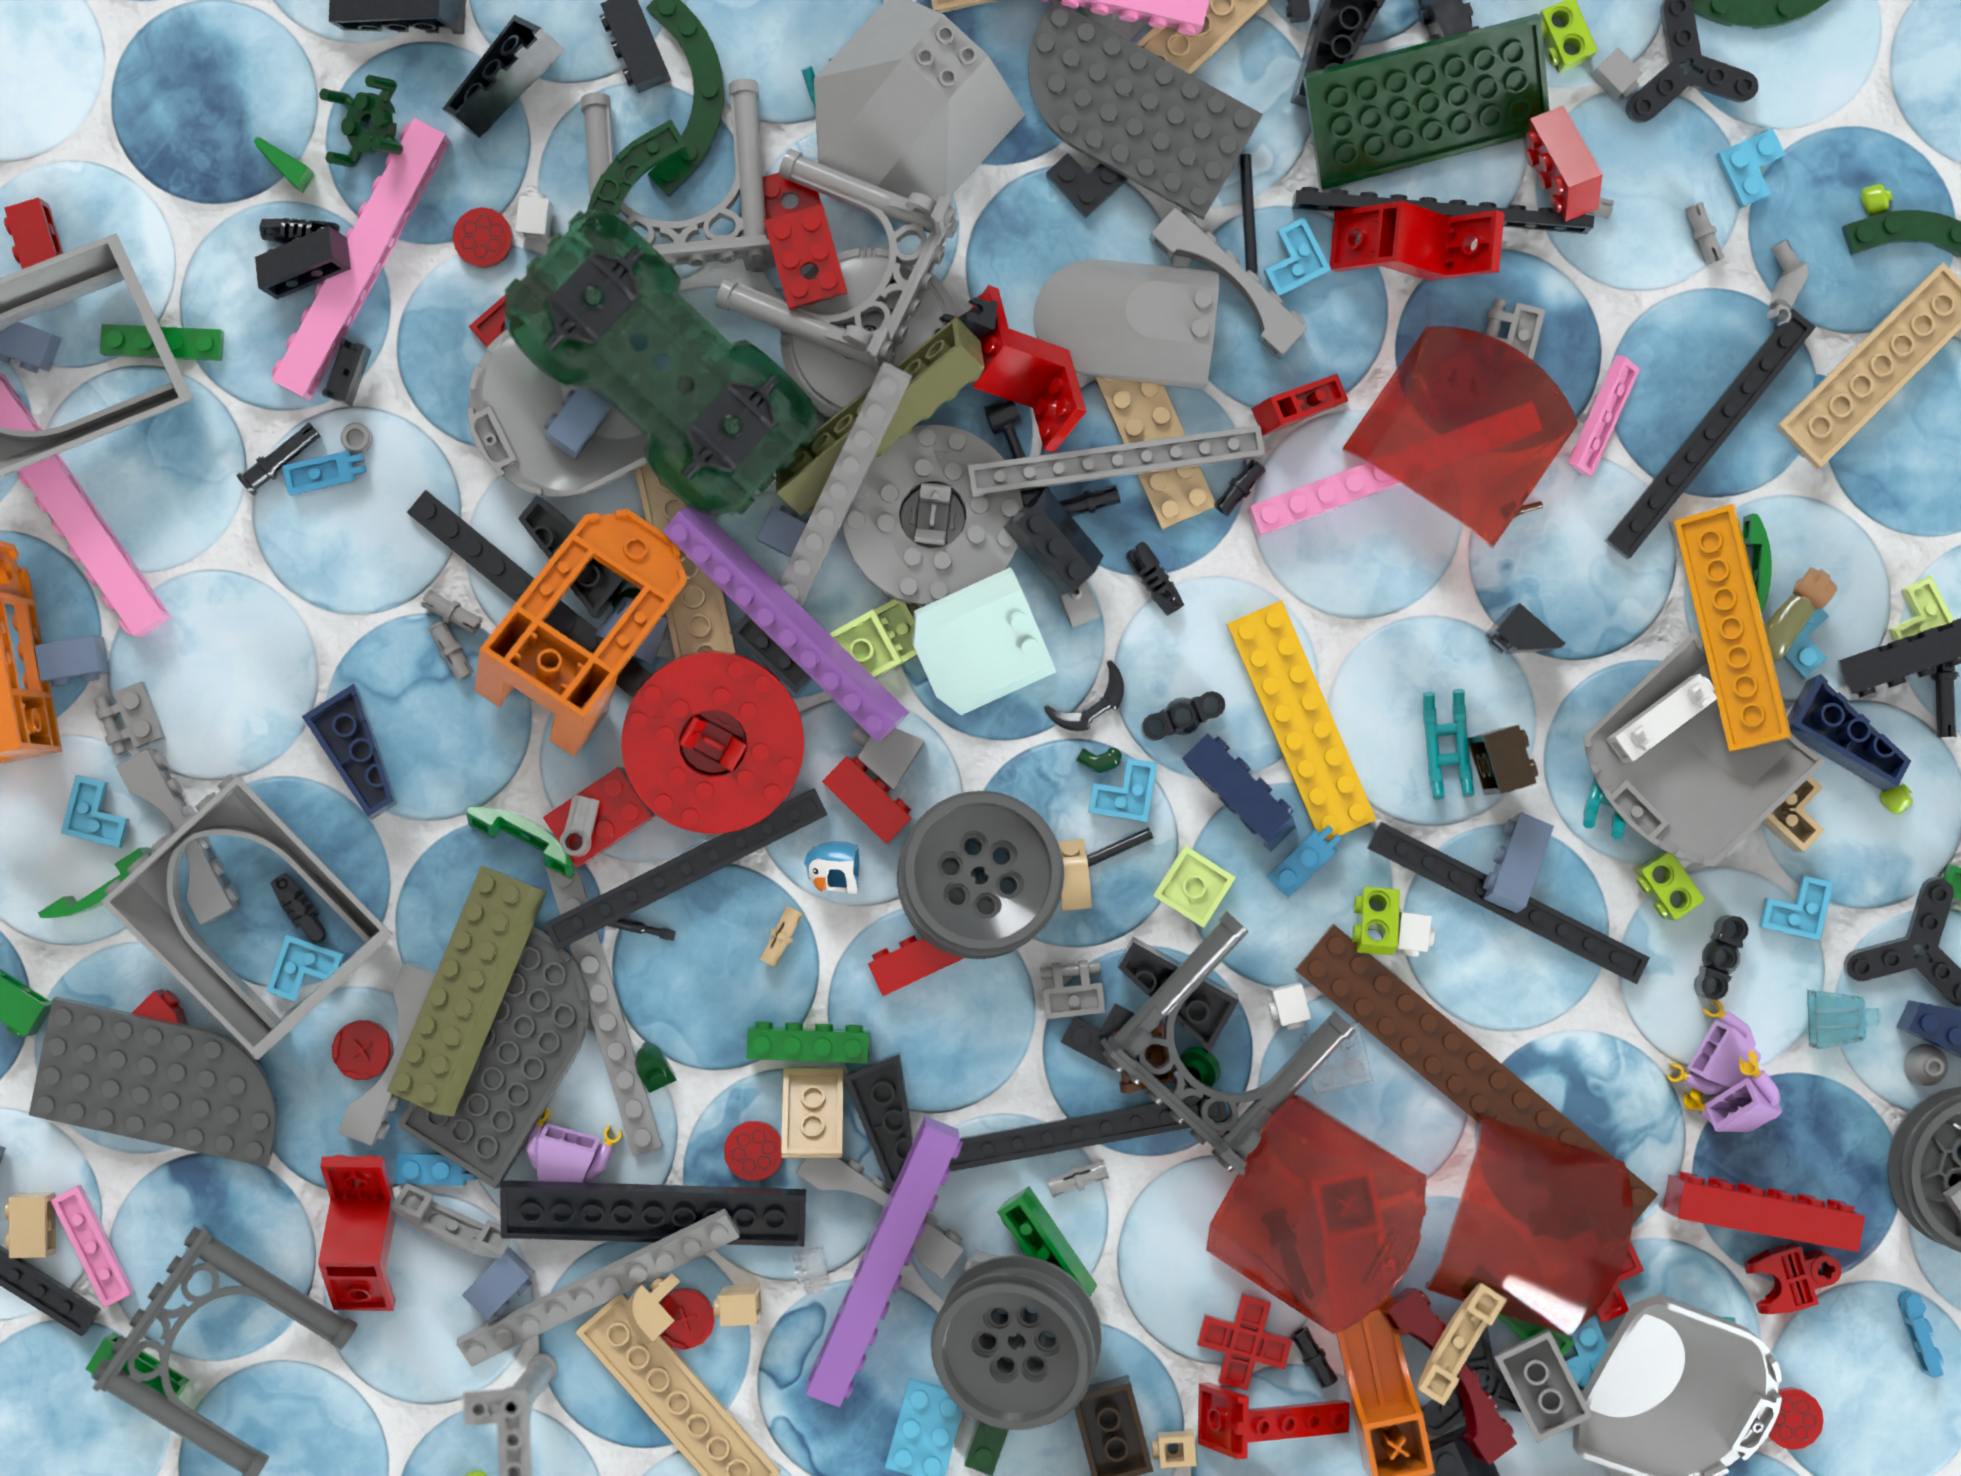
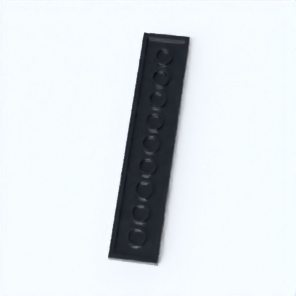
M501 1180V1238L657 1242L718 1211L726 1209L739 1230V1238L727 1243V1245L804 1247L806 1189Z

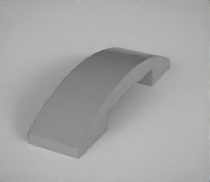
M408 1183L404 1185L391 1208L400 1217L424 1233L453 1247L477 1255L501 1258L512 1238H501V1225L490 1220L482 1224L433 1201V1194Z

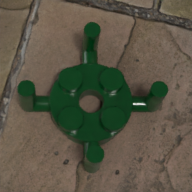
M367 75L365 78L366 86L381 89L380 94L359 92L355 98L344 92L325 88L320 90L319 97L321 100L343 104L348 109L346 118L341 123V130L344 135H347L348 141L352 146L348 155L331 151L327 152L325 157L327 163L355 167L363 153L385 152L399 155L403 152V146L394 138L397 123H393L392 113L396 114L390 101L397 89L396 81ZM370 119L373 123V127L371 130L369 129Z

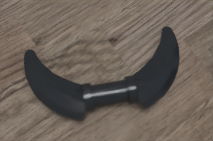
M1111 660L1107 661L1109 669L1107 689L1104 696L1099 699L1100 701L1089 709L1078 713H1064L1046 705L1044 707L1046 714L1056 725L1070 731L1089 730L1090 724L1106 710H1117L1124 694V683L1120 670Z

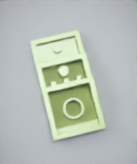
M893 599L829 634L876 678L918 656L912 644V633H914L915 623L914 611L924 606L918 607L917 604L912 606Z

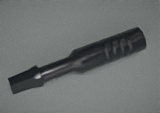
M626 918L608 925L609 927L638 934L648 933L656 935L661 939L674 941L676 931L662 927L659 929L646 926L644 922Z

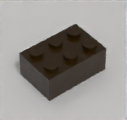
M1519 725L1495 729L1468 738V744L1484 795L1504 794L1537 784L1535 777L1538 776V769L1534 759H1529L1526 750L1529 747L1528 736L1524 729L1520 730Z
M1129 1375L1089 1385L1084 1397L1074 1409L1091 1475L1138 1476L1154 1472Z

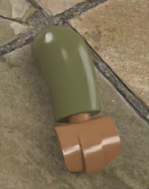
M1810 567L1804 577L1796 581L1793 589L1794 595H1791L1765 624L1773 662L1779 661L1787 654L1797 636L1815 612V609L1825 607L1835 595L1837 586L1830 580V575L1822 569L1816 570Z

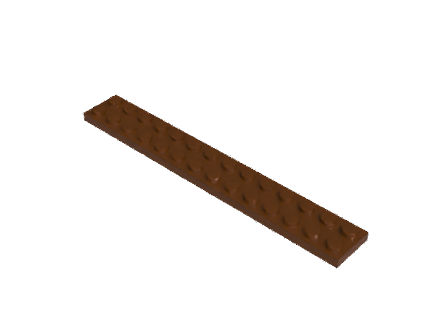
M1332 924L1294 969L1576 1205L1585 1204L1587 1214L1617 1239L1621 1240L1658 1195V1193L1372 955L1357 952V943L1352 942V939L1336 925Z

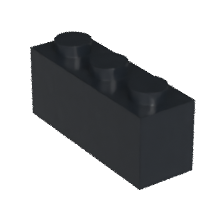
M607 0L600 3L604 12L599 15L606 32L612 30L615 41L610 43L617 59L624 58L627 68L622 69L628 85L632 86L635 84L638 93H641L671 80L638 0Z
M330 226L321 227L313 233L295 238L287 244L271 248L267 252L255 257L258 289L276 300L351 269L347 237Z
M747 614L731 630V635L796 694L800 695L813 680Z

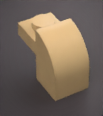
M1084 839L1060 841L1058 844L1064 864V883L1060 898L1062 911L1092 908L1089 869Z
M673 1273L665 1278L662 1275L655 1278L647 1286L651 1290L650 1292L643 1285H640L629 1297L627 1303L628 1322L646 1345L653 1342L675 1321L658 1303L680 1282Z

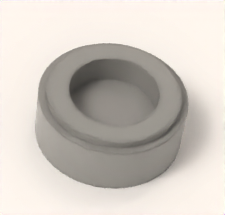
M348 424L341 432L343 447L352 453H364L372 444V433L363 424Z

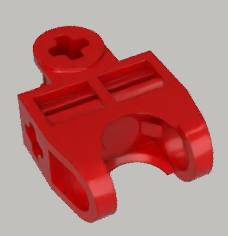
M1795 1242L1767 1249L1751 1257L1743 1264L1747 1274L1763 1272V1274H1771L1773 1276L1774 1287L1772 1291L1765 1295V1299L1756 1303L1757 1311L1760 1314L1791 1313L1818 1305L1815 1289L1835 1284L1840 1279L1842 1273L1841 1265L1834 1257L1819 1250L1803 1254L1801 1246ZM1821 1263H1825L1827 1266L1823 1267V1273L1821 1274L1817 1270L1822 1268Z

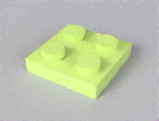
M1184 845L1152 896L1204 928L1236 877Z

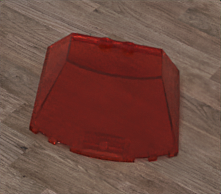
M1430 326L1424 329L1350 436L1342 451L1372 464L1467 526L1493 549L1566 443L1578 422L1570 404L1557 384L1539 365L1521 351L1501 340L1474 330L1458 327Z
M1294 1094L1269 1118L1261 1132V1141L1245 1161L1247 1163L1244 1167L1246 1172L1242 1176L1238 1173L1209 1225L1206 1251L1332 1334H1336L1367 1317L1372 1310L1387 1299L1406 1273L1421 1238L1420 1230L1423 1216H1426L1425 1187H1427L1426 1174L1303 1096Z
M1480 1114L1476 1152L1440 1264L1430 1281H1426L1425 1288L1464 1302L1479 1283H1482L1507 1299L1499 1312L1500 1314L1570 1335L1580 1328L1605 1301L1621 1272L1627 1255L1633 1224V1199L1630 1178L1625 1162Z

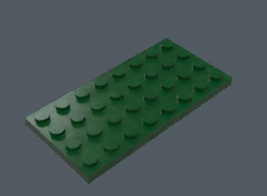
M1538 14L1303 74L1319 186L1322 190L1524 138L1526 133L1529 132L1530 118L1550 111L1542 21Z

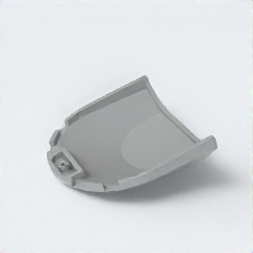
M590 289L584 295L586 303L591 306H597L602 302L596 289ZM547 308L500 334L487 347L488 351L483 356L479 365L475 366L468 388L470 389L469 408H467L469 426L475 444L483 458L498 475L527 492L551 497H568L584 494L600 488L680 448L670 417L623 322L618 325L613 323L593 346L566 339L551 353L548 351V347L545 348L542 345L554 332L555 328L550 310ZM582 385L610 404L611 407L609 416L576 460H574L545 440L547 429L544 426L553 413L558 415L564 408L562 402L569 391L573 390L576 392L579 386Z
M1657 1294L1633 1303L1582 1391V1395L1593 1417L1573 1427V1449L1583 1459L1634 1476H1723L1729 1473L1726 1467L1737 1461L1740 1457L1746 1461L1761 1446L1777 1419L1782 1397L1778 1394L1779 1382L1782 1381L1778 1363L1759 1337L1737 1323L1663 1294Z

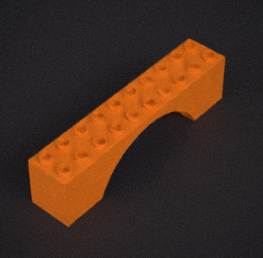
M1362 1160L1305 1171L1303 1175L1363 1467L1368 1476H1425L1435 1474L1423 1413L1412 1384L1400 1335L1393 1332L1379 1310V1307L1392 1299L1385 1260V1229L1373 1171Z

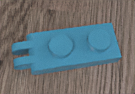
M344 451L282 465L288 495L294 496L357 481L356 475L367 473L366 466L354 467L353 464L365 461L364 455L351 456V451Z
M1330 825L1321 832L1315 829L1267 875V878L1287 898L1337 852L1334 846L1342 837L1337 833L1328 841L1325 837L1333 830Z
M440 1153L397 1154L396 1184L461 1186L466 1185L467 1180L479 1179Z

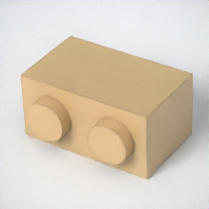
M55 1192L18 1193L8 1197V1202L5 1205V1217L9 1220V1232H7L5 1237V1246L9 1250V1258H42L56 1253L55 1209L50 1201L55 1198Z
M760 1283L724 1285L720 1294H717V1299L714 1300V1317L720 1318V1327L757 1325L762 1314Z

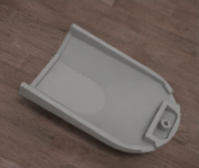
M1094 259L1069 264L1048 279L1037 297L1034 309V328L1037 339L1068 349L1076 374L1206 389L1214 343L1219 295V271Z

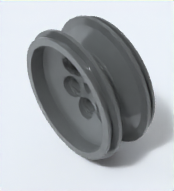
M971 791L953 795L926 811L909 833L901 850L897 867L898 895L905 915L911 925L934 947L948 954L967 959L996 958L1024 946L1046 926L1053 916L1060 901L1064 883V864L1061 850L1048 824L1027 804L1011 796L991 791ZM968 841L976 842L980 848L979 854H968L964 849V844ZM997 850L1004 851L1008 856V862L1004 865L997 864L993 859V852ZM945 861L954 862L958 868L955 875L945 874L942 870V863ZM981 871L982 878L986 879V882L984 884L974 883L975 877L971 876V872ZM1007 879L1012 881L1015 887L1012 894H1005L1000 890L999 884L1001 880ZM952 890L960 891L964 896V902L960 905L951 903L948 898L949 892ZM986 899L992 904L993 910L990 914H983L978 910L977 903L979 900Z
M1961 1087L1949 1088L1932 1094L1907 1113L1894 1133L1887 1162L1890 1190L1897 1207L1906 1220L1927 1238L1958 1252H1961V1222L1942 1193L1950 1188L1949 1178L1951 1175L1956 1173L1958 1182L1961 1181V1158L1957 1156V1148L1961 1145Z
M1021 1255L992 1258L966 1271L949 1291L936 1317L931 1334L933 1365L943 1388L950 1398L973 1418L990 1426L1008 1430H1027L1042 1427L1061 1419L1071 1412L1088 1390L1102 1346L1100 1319L1092 1300L1083 1287L1060 1267L1039 1258ZM1025 1307H1031L1035 1309L1037 1313H1030L1029 1311H1027ZM996 1308L1004 1309L1007 1314L999 1313ZM1044 1332H1051L1054 1334L1055 1337H1048L1044 1334ZM984 1333H990L996 1339H990ZM1032 1356L1041 1358L1043 1362L1035 1361ZM1002 1357H1008L1014 1363H1008Z

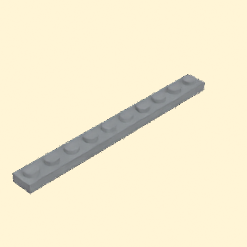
M887 362L882 364L778 583L801 607L911 381V375Z
M1258 425L967 465L966 471L970 496L977 497L1263 457L1265 450L1261 427Z
M573 864L574 875L571 879L550 868H546L560 915L589 901L579 867H575ZM598 931L570 944L569 947L585 980L589 998V1013L630 1149L634 1156L660 1148L663 1144L645 1085L636 1071V1055Z
M726 1209L718 1211L458 1337L456 1345L471 1367L738 1239L739 1230Z

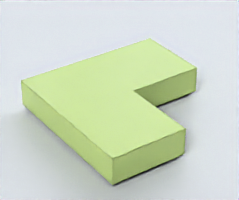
M1927 576L1901 590L1914 617L1889 629L1893 640L1896 641L1936 626L1951 623L1954 620L1931 576Z

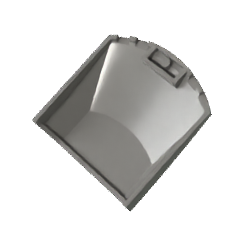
M1694 631L1583 736L1589 765L1596 782L1614 810L1629 826L1650 843L1667 853L1696 864L1715 867L1811 777L1826 760L1806 747L1792 733V738L1729 752L1716 699L1635 761L1622 763L1606 738L1689 676L1701 674L1702 677L1708 678L1713 684L1704 645L1699 639L1698 634Z

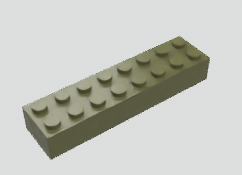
M957 317L895 366L911 375L912 378L874 457L883 455L894 441L899 437H906L914 425L922 419L926 420L931 417L939 405L944 401L952 400L958 394L959 389L968 382L976 381L981 376L984 370L981 342ZM872 385L776 462V493L800 516L808 510L814 509Z
M481 865L387 1092L435 1114L454 1117L547 891Z

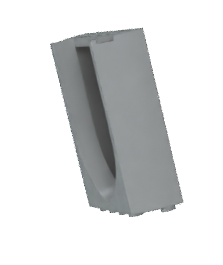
M117 233L1 277L0 332L21 320L125 280L171 383L56 428L22 431L0 426V477L193 400Z
M230 774L217 786L221 790L218 794L213 792L207 795L195 806L198 810L195 815L191 812L189 815L184 816L172 827L175 831L173 835L168 833L150 847L149 850L153 853L152 855L145 854L127 869L130 875L121 882L117 878L104 890L107 896L101 903L259 1060L380 948L393 933L238 775L234 777ZM229 835L249 839L271 849L281 856L366 943L281 1020L201 939L190 924L181 903L178 883L181 858L189 841L206 836Z

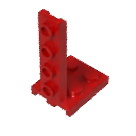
M1209 1382L1199 1383L1198 1444L1239 1460L1247 1459L1248 1443L1349 1433L1350 1402L1337 1400L1248 1409V1396Z

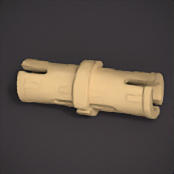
M786 905L776 928L772 929L769 933L772 936L760 956V960L773 967H777L787 944H791L793 941L791 937L803 913Z

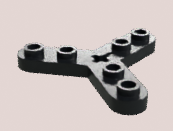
M1663 0L1660 6V14L1669 64L1627 101L1626 114L1629 119L1636 123L1649 121L1689 86L1733 102L1743 103L1751 100L1758 92L1759 87L1755 75L1701 55L1692 1ZM1689 60L1691 61V68L1702 71L1701 73L1689 72L1687 75H1684V69L1680 67V64H1684Z
M1932 877L1923 882L1906 937L1850 952L1844 960L1845 972L1854 980L1867 981L1916 968L1950 1002L1961 1007V968L1938 947L1954 896L1951 884L1940 877ZM1919 944L1922 946L1926 944L1923 950L1931 958L1927 961L1919 954L1913 956L1916 952L1913 948L1914 945Z
M1486 1326L1465 1363L1468 1367L1473 1368L1477 1374L1479 1373L1481 1376L1488 1375L1485 1379L1487 1385L1485 1387L1481 1386L1484 1393L1491 1395L1497 1404L1522 1413L1502 1372L1495 1369L1488 1326ZM1456 1387L1444 1406L1432 1399L1421 1409L1426 1432L1434 1436L1445 1433L1464 1417L1462 1403Z

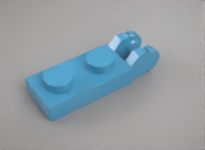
M1908 1290L1900 1292L1897 1298L1898 1303H1900L1899 1308L1921 1372L1933 1378L1944 1375L1941 1365L1944 1364L1943 1357L1939 1349L1934 1347L1930 1336H1933V1329L1929 1321L1923 1317L1926 1307L1922 1302L1921 1296Z

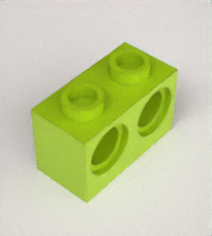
M1565 0L1541 10L1539 16L1542 21L1543 38L1548 47L1547 57L1550 64L1556 66L1558 73L1591 60L1598 50L1576 0ZM1552 18H1560L1564 23V27L1558 28L1554 26ZM1563 45H1572L1576 50V54H1567L1564 51Z
M1664 850L1634 870L1638 875L1636 879L1637 884L1644 893L1647 894L1649 892L1656 901L1653 903V906L1663 919L1667 917L1668 920L1676 921L1705 901L1677 858ZM1658 866L1664 870V878L1659 883L1653 879L1652 875L1653 870ZM1677 891L1681 895V903L1674 908L1670 903V896L1673 892Z
M1364 886L1359 896L1355 895L1353 911L1358 914V924L1353 926L1352 942L1357 943V952L1393 956L1398 948L1400 890ZM1376 901L1380 903L1383 911L1377 912L1372 910L1369 902ZM1376 930L1380 933L1382 939L1378 941L1371 939L1368 931Z

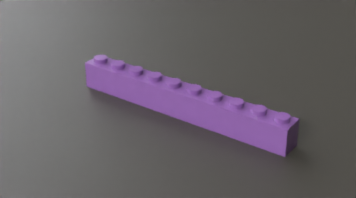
M696 503L677 512L662 532L877 743L889 735L909 714V711Z
M924 1116L808 1376L806 1395L839 1408L843 1399L850 1397L854 1387L853 1376L856 1371L861 1372L866 1360V1355H864L867 1345L872 1346L876 1339L878 1329L875 1327L879 1318L884 1319L889 1310L890 1302H888V1298L891 1292L896 1293L900 1286L902 1275L899 1274L903 1265H909L914 1253V1249L911 1247L915 1238L920 1239L925 1230L926 1222H924V1218L927 1212H932L938 1200V1195H936L937 1189L940 1184L944 1186L948 1179L950 1160L952 1157L957 1158L961 1150L962 1141H960L957 1128Z

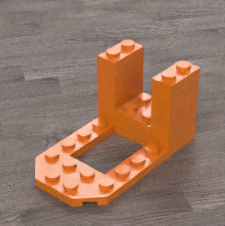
M629 509L615 510V513L603 515L598 513L585 514L479 649L474 691L498 707L502 705L514 688L555 714L549 741L575 757L608 713L618 674L685 587L687 580L685 571L682 568L680 549L661 530ZM592 558L641 589L640 593L593 654L543 622Z
M1 540L0 764L63 752L50 682L40 681L35 645L43 643L31 578L26 567L19 568L15 560L19 557L15 545ZM5 604L13 605L15 614L12 615V623L14 629L19 634L20 643L17 645L20 659L24 661L25 672L23 673V682L27 690L20 689Z

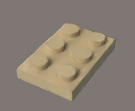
M783 1068L782 1158H843V1068Z

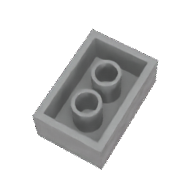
M1549 1329L1494 1354V1358L1537 1443L1593 1417Z

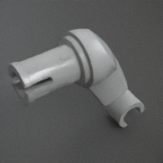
M1788 239L1770 248L1783 269L1782 276L1772 292L1769 305L1771 310L1767 313L1768 319L1778 317L1777 326L1790 321V310L1809 274L1807 262L1799 261Z

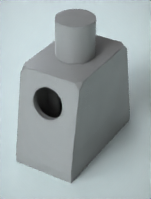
M859 724L856 725L849 737L863 746L858 758L894 790L925 743L921 738L896 728L877 743Z

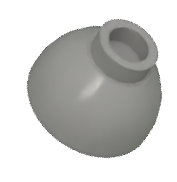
M1920 1044L1908 1052L1904 1067L1911 1081L1921 1086H1931L1939 1083L1945 1077L1948 1063L1940 1049L1930 1044Z

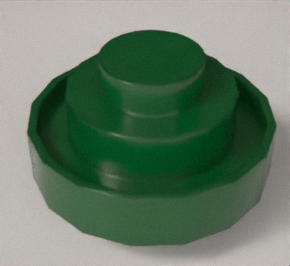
M1190 1047L1180 1055V1060L1185 1068L1205 1085L1213 1087L1220 1078L1221 1068L1219 1062L1206 1049Z

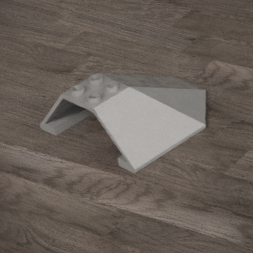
M886 0L814 78L818 163L906 198H909L912 192L924 194L935 202L938 201L940 196L944 198L946 194L952 196L1025 116L1024 111L990 57L944 14L912 0Z

